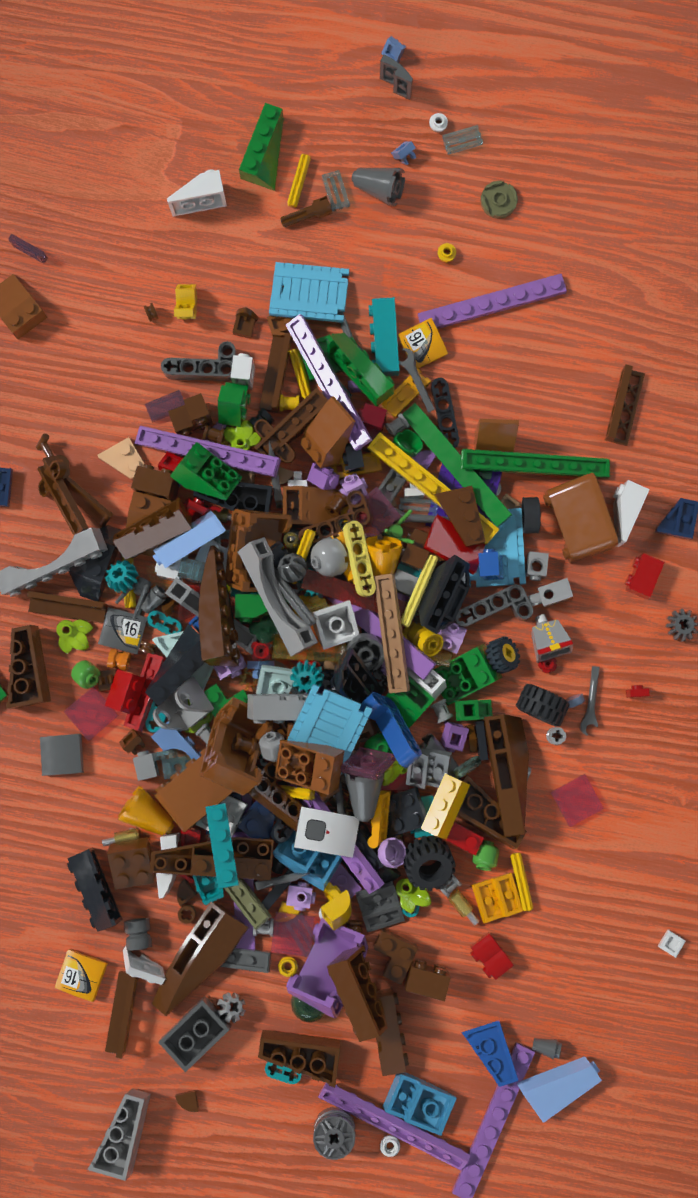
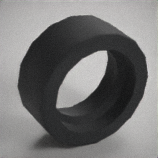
M523 497L521 504L523 533H539L541 523L539 498Z

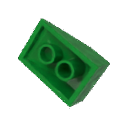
M235 594V618L241 624H253V621L269 616L259 594Z

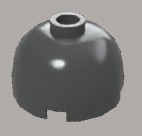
M360 633L348 642L346 650L353 648L369 671L372 669L375 671L383 664V644L375 635Z

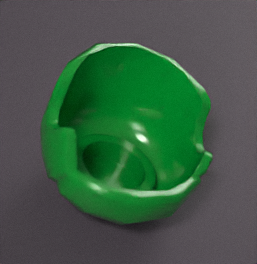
M409 429L404 430L402 433L398 432L393 438V443L411 458L415 457L423 448L421 438Z

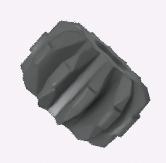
M679 609V613L673 611L672 616L667 617V620L671 623L666 624L665 627H671L668 635L674 633V640L680 637L681 642H684L686 637L690 640L693 639L692 634L698 633L697 629L694 628L698 626V623L693 621L697 619V616L690 617L692 611L688 610L685 613L684 609ZM683 621V622H684L683 625H684L686 628L681 629V624H679V623Z

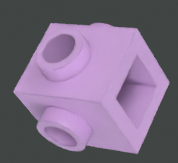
M356 473L348 475L339 481L342 487L339 491L346 497L350 492L357 490L363 493L367 499L369 498L366 491L368 486L364 478L360 479ZM358 495L354 497V505H357L361 502V496Z
M453 623L441 630L438 634L443 637L442 649L457 654L467 629Z
M240 653V659H238L239 666L213 667L220 680L229 676L233 679L241 675V670L246 668L247 665Z
M298 881V884L290 883L286 905L294 906V910L306 911V908L310 909V904H315L316 892H312L313 886H309L308 882ZM304 894L305 898H300L298 895Z

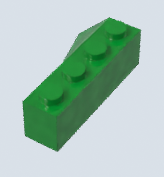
M268 103L264 104L239 168L240 179L275 191L284 121L282 108Z
M345 333L331 334L326 337L327 355L375 406L378 407L394 394L395 384L393 380L382 373L380 366L370 360L365 350H360L352 337H348Z

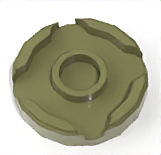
M493 181L486 185L480 199L484 212L490 217L497 219L505 218L512 214L518 201L517 192L514 187L504 183V181Z

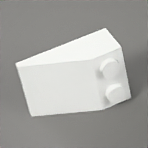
M210 169L205 171V173H200L169 196L167 202L172 216L227 206L220 171Z
M627 480L624 484L621 483L613 495V498H615L613 512L614 529L618 537L617 547H620L627 541L650 490L630 480Z

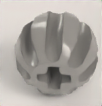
M228 992L222 996L223 1000H218L217 1005L220 1006V1010L217 1013L219 1016L223 1015V1021L229 1023L232 1020L235 1023L240 1020L239 1015L244 1016L246 1010L242 1008V1005H246L244 999L239 1000V994L233 993L231 996ZM229 1004H233V1007H232V1010H233V1011H230V1010H229V1009L231 1008V1006H230Z

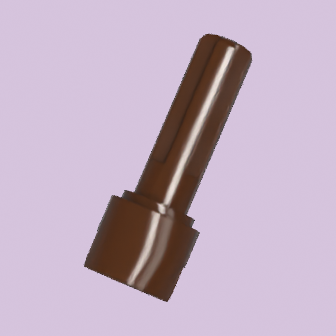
M327 196L313 200L311 206L282 216L280 220L282 226L287 227L314 216L320 219L333 214Z

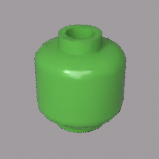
M84 660L78 662L73 667L71 676L80 687L89 689L98 683L100 671L90 661Z
M483 840L476 856L473 855L472 862L476 865L477 869L491 871L492 868L497 866L499 849L494 846L493 842Z

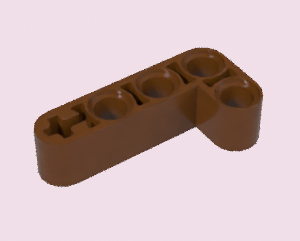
M357 490L350 492L347 496L349 513L301 529L298 535L299 541L301 542L307 529L313 530L319 536L314 537L311 546L332 535L336 538L339 536L338 533L343 531L341 529L342 521L359 522L361 514H367V521L360 523L363 529L371 526L373 516L366 496ZM361 496L360 504L354 505V497ZM326 526H330V534L324 536L323 529Z
M269 762L261 768L263 778L259 785L262 786L263 792L259 791L256 785L249 794L297 832L300 810L304 806L275 784L278 780L275 778L277 762ZM268 769L273 772V776L268 774ZM273 796L278 799V804L273 801ZM288 808L293 810L294 816L289 814Z

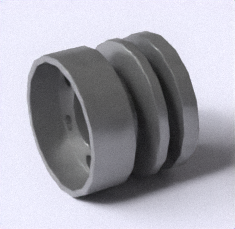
M330 1107L318 1115L314 1125L313 1142L315 1149L321 1156L331 1160H338L351 1152L355 1145V1123L350 1113L338 1107ZM337 1133V1134H338V1138H337V1137H333V1139H332V1138H331V1134H332V1135H335V1134Z

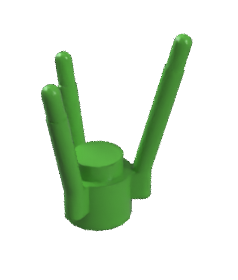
M410 509L399 521L385 529L383 535L394 537L404 543L414 544V540L402 537L403 529L401 527V524L410 516L412 510Z

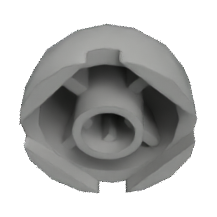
M324 538L312 548L311 565L322 576L333 577L340 575L348 567V562L345 563L344 558L347 556V552L337 538Z

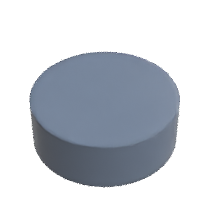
M577 694L566 699L570 704L569 708L585 702L583 694Z

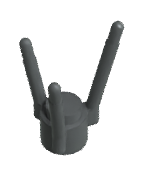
M142 577L137 579L138 583L132 585L134 588L133 592L140 596L132 617L133 619H136L137 615L141 614V606L152 586L150 581ZM128 588L127 593H122L115 603L118 604L132 589Z

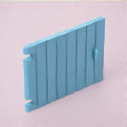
M276 262L269 316L295 318L301 314L305 319L344 322V315H338V312H345L348 279L342 278V276H349L350 269Z
M522 508L508 509L512 516L499 527L498 532L484 548V550L495 549V551L503 556L504 579H482L478 565L475 574L469 573L470 588L471 581H476V587L514 585V578H519L520 584H526Z
M313 684L287 740L328 745L344 750L342 774L372 712V708L366 706L364 712L359 710L360 703L327 689H324L323 694L317 693L319 686Z

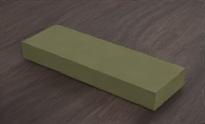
M238 878L239 886L224 889L254 929L257 930L271 915L245 880Z

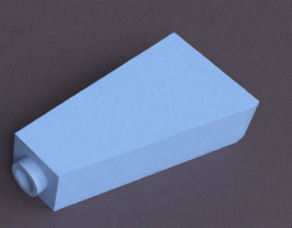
M209 511L192 523L191 530L173 537L154 548L155 555L153 558L159 566L163 564L166 568L226 530L216 515Z
M584 1056L522 1080L517 1085L544 1123L602 1080L597 1074L600 1072L594 1061L590 1063Z

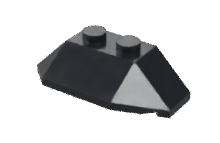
M109 525L100 528L108 550L102 552V556L85 560L86 563L81 566L70 567V571H68L80 596L98 602L107 583L105 579L108 575L106 570L111 569V564H114L119 552L113 543V536L121 530Z
M457 555L452 556L434 569L418 605L421 626L435 634H438L441 630L454 623L470 589V564Z
M348 648L340 656L333 672L335 690L339 695L360 704L373 692L382 695L384 689L353 648Z
M359 821L355 845L384 883L396 880L401 876V873L397 868L386 867L380 862L378 858L379 846L376 848L368 846L367 841L372 834L366 825ZM342 860L341 862L344 864V866L346 867V869H347V870L349 871V873L352 875V877L354 878V880H355L357 883H360V884H361V882L358 880V878L355 876V874L351 872V870H350L349 866L346 864V862H345L344 860Z

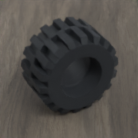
M525 684L515 706L520 711L553 726H561L570 704L567 700L550 691L532 684Z
M422 836V839H415L414 843H410L408 849H406L403 865L407 877L414 887H419L420 890H425V888L428 891H432L433 888L437 890L440 889L441 885L445 886L448 884L447 880L451 881L453 878L452 874H455L454 867H456L455 861L447 843L442 841L441 838L437 837L435 839L434 836L429 838ZM437 860L430 866H421L426 861Z

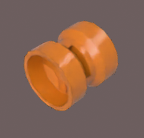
M111 649L107 659V667H118L120 670L127 671L130 665L131 653H121L116 649Z

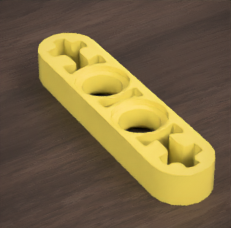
M351 521L344 525L343 534L356 591L359 596L367 597L373 595L376 585L363 527L360 522ZM350 528H356V532H350ZM355 544H358L361 547V553L359 555L355 554V552L353 551V547ZM359 563L365 566L364 574L359 573L357 569ZM368 585L369 589L363 590L362 586Z

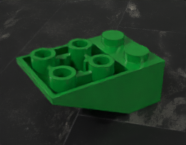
M198 442L193 445L170 475V477L187 489L223 500L229 497L242 479L240 474Z
M485 643L434 669L437 674L445 679L447 687L441 695L443 699H446L445 703L447 706L503 678L500 673L492 669V665H489V659L486 658L488 655L486 649L488 648Z
M408 675L410 691L388 692L386 697L395 703L406 725L410 728L435 699Z

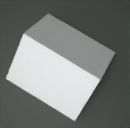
M350 600L312 612L316 617V623L313 625V628L323 650L351 641L355 636L359 635Z

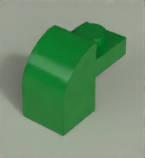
M491 699L456 701V721L481 720L484 717L493 716Z

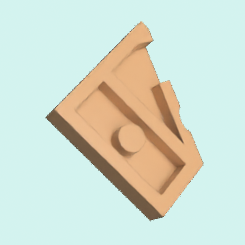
M129 437L97 455L99 459L131 480L134 478L136 467H143L144 464Z

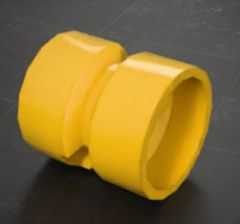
M421 623L414 625L408 633V640L428 657L435 656L443 647V637L421 626Z

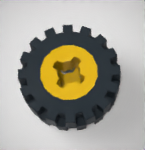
M501 637L489 642L486 646L488 648L486 649L488 654L486 658L489 659L488 663L492 665V669L496 670L497 673L503 674L519 666V649H516L515 642L512 643L511 638Z

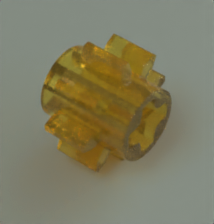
M318 595L309 598V603L306 604L311 612L328 607L326 600L319 598Z
M245 668L244 676L239 675V677L243 680V682L239 683V685L243 686L245 684V691H248L249 687H252L253 690L256 691L255 686L258 684V679H254V684L252 685L250 683H246V680H248V675L253 677L252 674L254 669H252V672H248V670Z

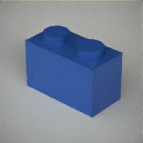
M485 549L483 553H478L480 577L484 580L504 579L503 556L495 551V549Z

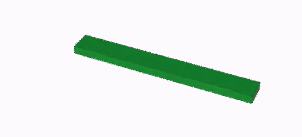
M416 403L410 406L402 414L408 424L462 487H473L476 503L499 528L512 516L510 511L474 470L461 469V455Z
M462 449L461 469L575 477L594 473L596 478L608 479L610 478V459Z

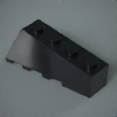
M239 482L226 500L194 491L193 496L231 511L243 509L270 512L273 488L272 486Z
M189 624L145 691L158 706L205 663L202 661L200 635Z
M94 848L67 858L69 861L67 863L68 869L71 874L74 873L76 878V889L78 892L81 891L83 895V906L90 912L92 927L96 928L97 932L121 922L123 920Z

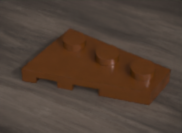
M472 486L434 494L466 547L486 542Z

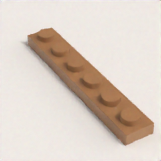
M395 574L374 576L389 693L410 691Z

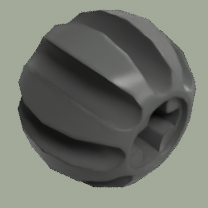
M291 553L286 554L280 559L278 573L283 580L294 583L305 577L307 564L300 555Z

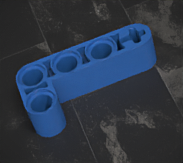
M373 692L361 703L359 709L364 712L366 706L372 708L369 718L376 721L398 763L407 768L422 755V752L395 703L390 698Z

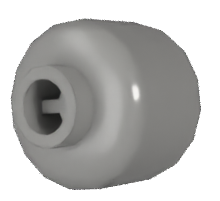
M271 731L260 738L259 746L264 759L272 762L277 761L280 740H285L282 734Z

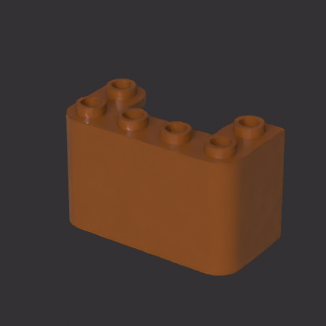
M233 697L219 710L214 719L200 769V776L238 794L245 795L250 793L253 787L258 786L263 778L261 769L256 766L257 759L261 754L259 741L267 732L274 730L273 720H266V723H254V720L247 718L248 703ZM237 733H240L242 737L257 739L255 751L251 756L247 755V752L238 749L236 751L232 750V742Z
M206 748L200 752L201 757L197 760L193 758L185 764L186 769L183 772L177 771L170 777L172 781L169 780L155 790L157 792L155 794L157 800L184 833L207 815L205 807L218 805L234 793V791L200 776Z

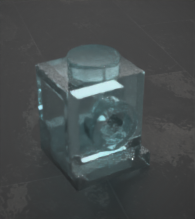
M187 756L162 760L164 779H170L177 772L175 769L177 763L181 764L182 769L180 772H183L186 769L185 764L190 759L187 760Z

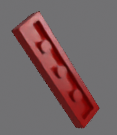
M147 654L140 677L146 678L134 715L127 714L123 726L143 732L153 702L145 691L164 663L165 657Z

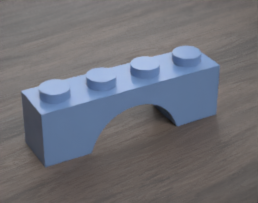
M160 728L151 736L163 751L179 749L187 753L191 759L195 758V760L202 756L200 754L201 750L198 752L194 748L195 742L189 736L185 737L181 733L182 730Z

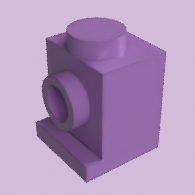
M312 463L307 481L323 490H330L336 488L340 475L333 472L334 469L331 467L320 469L316 463Z
M445 720V727L440 741L441 745L450 752H455V750L463 751L469 729L464 725Z

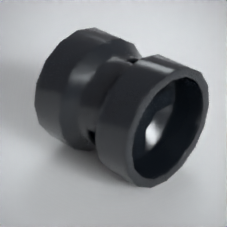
M264 408L258 411L257 416L248 420L253 428L256 421L260 419L268 421L271 425L275 422L273 417Z

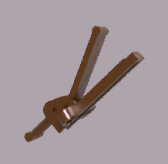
M316 387L275 428L266 420L260 419L256 421L254 429L262 438L255 446L256 450L260 454L269 455L270 441L275 457H279L286 463L293 462L296 458V453L289 444L304 433L307 426L326 404L328 399Z
M43 434L36 445V449L39 451L43 450L46 458L42 460L44 465L37 468L42 477L38 485L40 495L42 497L52 495L73 535L88 529L78 506L97 521L101 527L106 526L113 516L112 512L108 511L69 477L70 467L68 459L62 455L54 456L47 443L49 435Z

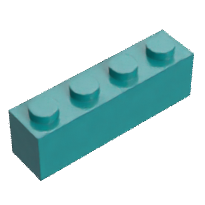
M395 297L372 299V305H368L369 317H373V323H370V335H374V342H371V353H375V360H372V362L380 366L382 373L386 377L399 376Z
M226 803L207 806L205 808L218 889L239 886Z

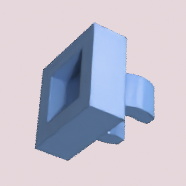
M391 36L387 39L381 54H385L399 62L406 46Z
M405 141L391 154L394 159H400L402 164L408 165L406 157L409 155L411 159H415L416 155L412 150L416 147L412 141Z
M247 661V669H254L253 678L259 679L261 665L274 666V661Z

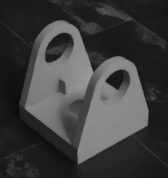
M191 677L154 710L153 718L156 724L163 729L186 731L212 712L214 707L195 677ZM159 712L167 716L169 724H165L160 720Z

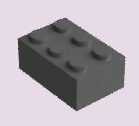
M206 996L193 1006L158 1042L184 1072L191 1068L231 1028V1023L223 1021V1015H218L217 1011L219 1010Z

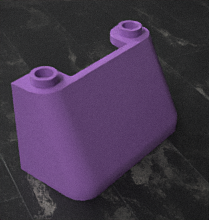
M322 918L320 923H317L313 929L315 943L300 974H295L294 977L291 976L289 978L287 991L289 994L336 1019L343 1007V1003L337 994L332 978L329 976L327 965L343 951L364 945L366 952H363L365 959L368 945L365 935L344 926L333 931L324 918Z

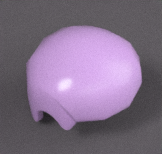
M387 838L381 842L378 848V858L384 866L397 868L404 864L406 847L401 840Z

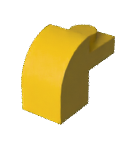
M178 284L175 289L176 306L174 308V317H177V319H196V284Z
M329 881L323 891L329 902L321 907V912L324 920L335 931L348 921L352 908L348 891L345 890L341 893L340 889L336 885L333 886Z

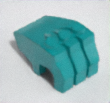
M193 875L196 890L199 892L204 905L224 897L223 889H218L216 877Z

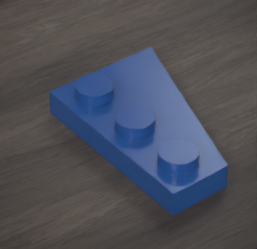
M500 1021L461 1032L499 1087L519 1081Z

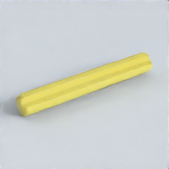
M431 554L428 555L401 618V625L405 627L410 626L436 566L438 557Z

